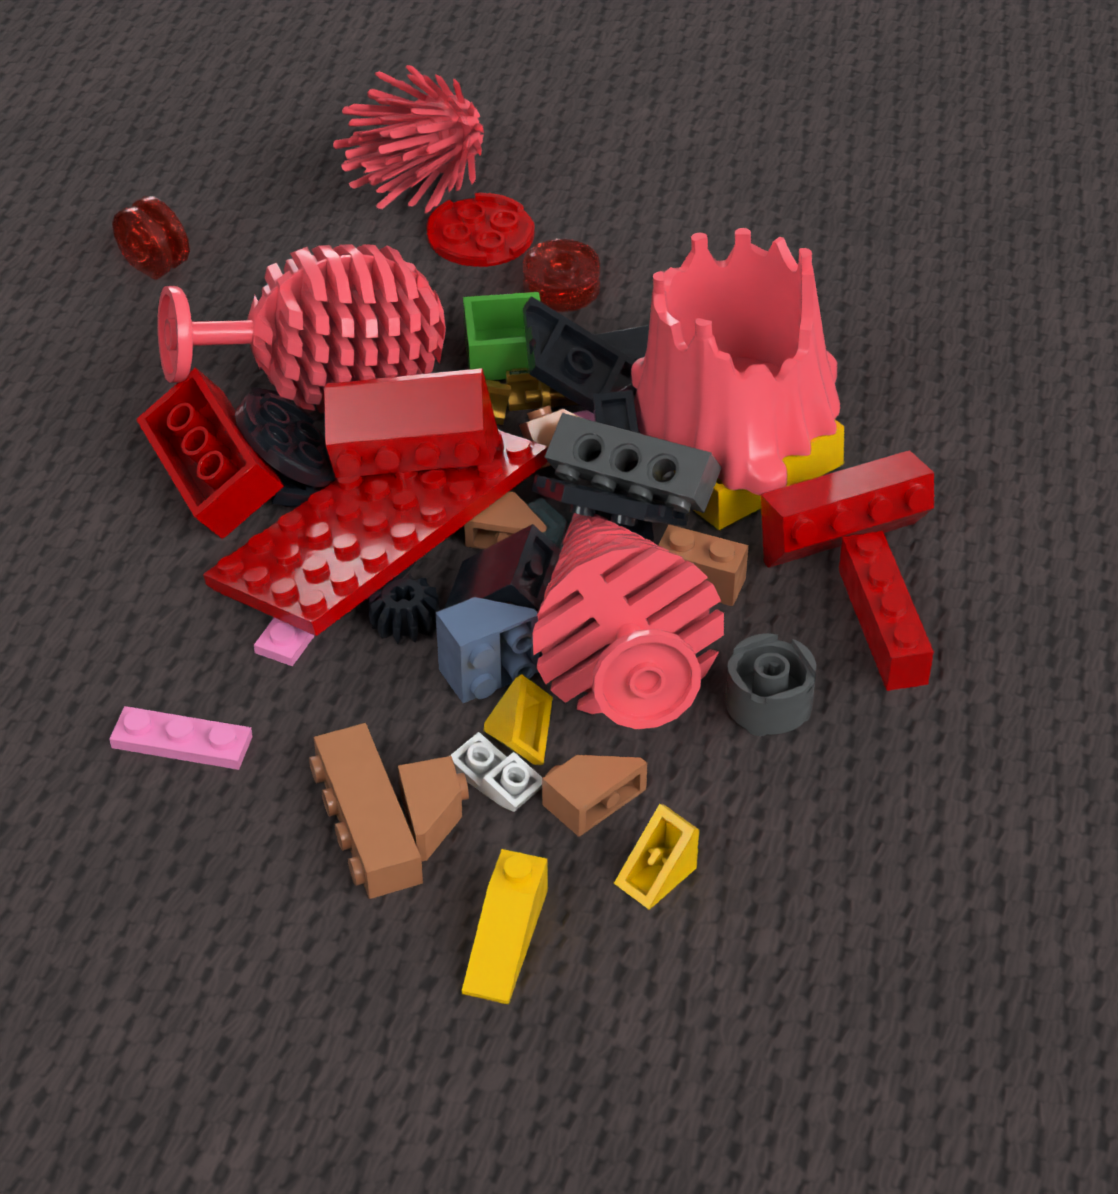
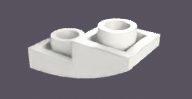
M480 732L450 755L452 756L456 773L464 772L466 781L500 806L513 812L542 788V777L515 752L506 757Z

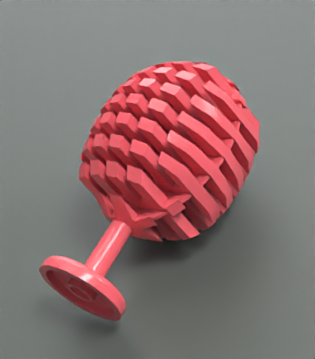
M322 245L313 248L311 251L314 255H311L308 247L290 253L292 259L286 260L284 266L285 274H282L277 263L267 266L264 278L268 285L263 287L262 296L259 301L254 294L247 320L192 322L189 303L184 291L178 286H164L160 294L158 306L160 360L166 380L169 383H178L184 381L190 372L193 346L249 344L259 369L261 366L280 397L294 400L295 404L307 413L315 411L313 406L315 404L319 412L325 414L324 387L327 383L429 374L433 372L434 356L440 364L445 338L446 323L444 311L436 291L434 290L433 292L425 276L416 269L414 264L405 262L398 250L387 245L380 250L375 245H361L357 248L353 245H339L335 248H332L330 245Z

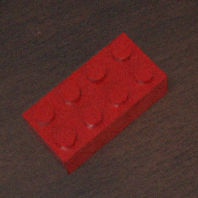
M196 367L189 372L184 381L174 385L136 419L193 516L221 539L229 535L284 487L271 465L253 450L241 434L235 420V409L224 392Z

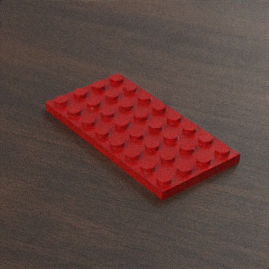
M498 430L500 438L492 464L337 478L321 491L313 493L308 498V501H305L291 512L282 515L276 523L262 533L251 537L245 545L231 555L220 559L214 567L203 574L206 585L218 593L317 636L548 462L545 459L548 447Z

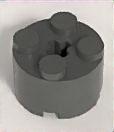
M758 634L739 642L733 649V655L728 661L726 675L725 706L732 719L754 736L782 734L801 726L810 718L813 706L816 679V661L813 654L804 644L792 639V644L778 640V634Z

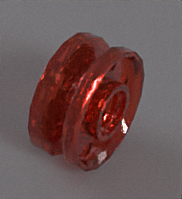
M143 196L134 202L132 207H125L114 215L112 222L114 237L120 251L135 269L157 280L170 272L171 268H176L188 260L190 248L184 227L175 213L161 200L154 196Z
M569 239L548 240L534 246L527 252L523 260L524 293L539 292L540 302L556 312H570L587 307L596 300L600 292L599 256L590 246L580 241Z

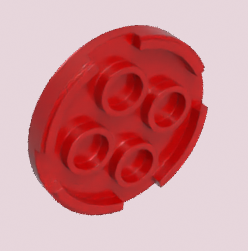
M474 193L475 198L456 202L448 200L439 205L431 213L427 221V238L431 248L448 261L472 267L495 266L516 259L528 250L535 235L534 221L524 211L521 203L509 197L492 193Z

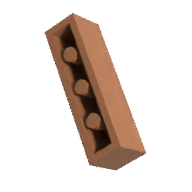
M366 723L315 736L316 755L309 757L311 772L316 783L324 781L326 789L322 790V798L328 816L337 815L339 823L335 824V831L341 850L350 849L353 857L348 858V864L355 886L364 884L367 895L371 899L423 884L421 855Z

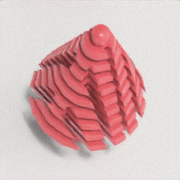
M573 513L563 540L560 557L555 565L551 581L548 583L544 600L537 614L538 622L535 623L533 630V656L540 651L543 656L538 658L537 669L545 684L552 681L550 691L564 703L583 691L588 692V694L578 700L577 710L590 714L603 713L616 724L633 729L662 726L677 719L692 705L701 687V679L707 675L719 651L710 649L697 658L695 656L699 651L724 636V613L716 609L709 614V609L721 602V599L714 585L706 580L708 577L693 563L682 559L683 557L669 552L664 547L656 545L635 532H631L622 526L608 521L607 518L599 514L590 517Z

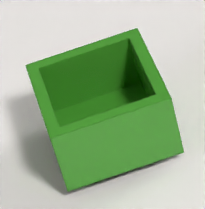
M539 292L463 297L464 335L469 370L483 368L485 380L506 379V371L517 368L529 369L523 307L530 296L540 301Z

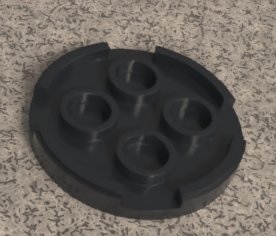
M266 393L263 397L253 396L252 394L245 396L236 408L235 420L245 440L261 458L282 474L309 486L325 487L336 479L326 448L325 438L313 426L315 418L296 404L275 394Z

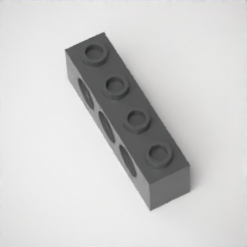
M562 413L545 455V459L555 469V474L564 480L578 482V479L581 478L591 481V484L598 489L612 493L615 491V488L627 491L629 496L638 501L645 500L651 502L652 499L666 502L665 505L673 507V510L685 514L689 513L690 509L702 513L705 512L721 471V466L711 452ZM601 451L597 459L588 462L589 457L594 452ZM638 461L637 466L633 470L624 472L629 463ZM676 471L671 480L661 482L666 473Z

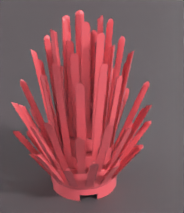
M407 65L406 69L411 73L407 74V77L428 94L425 95L403 81H398L383 72H376L375 75L418 98V100L414 102L383 91L370 89L367 93L368 98L376 100L382 105L352 104L344 107L342 110L343 114L374 117L351 119L348 125L350 127L389 126L356 131L350 138L335 140L333 147L334 149L360 146L346 150L345 156L349 160L344 161L341 167L345 172L365 167L364 173H372L350 182L349 186L353 189L367 183L375 186L399 175L376 189L378 193L390 192L376 205L378 209L385 208L410 186L412 188L426 178L418 192L408 203V206L416 205L439 174L443 173L425 207L424 213H428L433 207L440 204L447 185L448 193L453 189L454 185L455 191L460 190L467 162L471 185L476 179L474 156L477 153L481 156V145L484 134L480 135V132L484 133L483 125L479 124L478 117L481 116L472 102L470 103L464 98L460 84L454 78L453 87L456 95H453L441 76L435 75L441 87L440 89L429 77L422 75L413 66Z

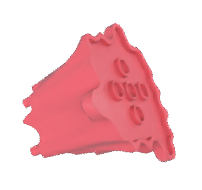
M740 228L735 231V245L726 260L717 261L708 250L707 235L705 233H695L691 236V251L681 267H670L665 272L659 271L653 274L647 350L645 356L637 359L631 368L632 384L637 389L634 404L640 433L711 452L721 466L718 478L730 490L746 489L760 496L762 493L786 487L787 468L782 459L790 455H810V441L813 438L823 435H834L836 433L835 418L840 412V401L835 386L837 361L831 353L826 351L812 266V251L807 248H800L799 262L797 264L783 237H778L773 241L769 251H765L751 244V231L747 228Z

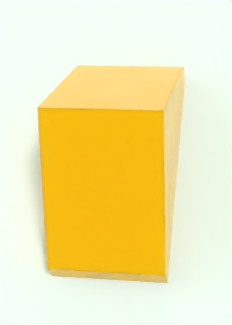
M659 804L614 884L647 909H651L697 868L699 829L664 804Z

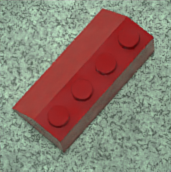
M483 368L327 383L324 387L325 443L336 478L488 465L493 462L500 436Z
M909 450L760 494L764 563L770 568L839 547L842 544L843 536L878 531L886 533L915 524L934 509V472Z

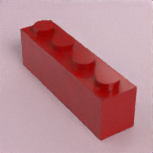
M878 531L843 536L838 570L886 691L929 685L934 651L884 532Z

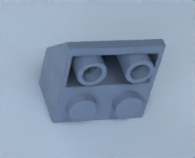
M473 597L436 612L439 671L462 703L475 698H487L495 690L511 684L521 674L530 679L535 673L539 672L537 669L539 653L533 656V630L535 623L538 622V613L535 609Z

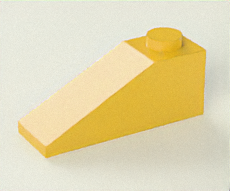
M501 849L487 888L462 987V994L509 1005L548 892L546 858Z

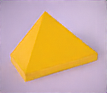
M521 674L514 679L484 723L483 731L533 765L544 764L553 697Z

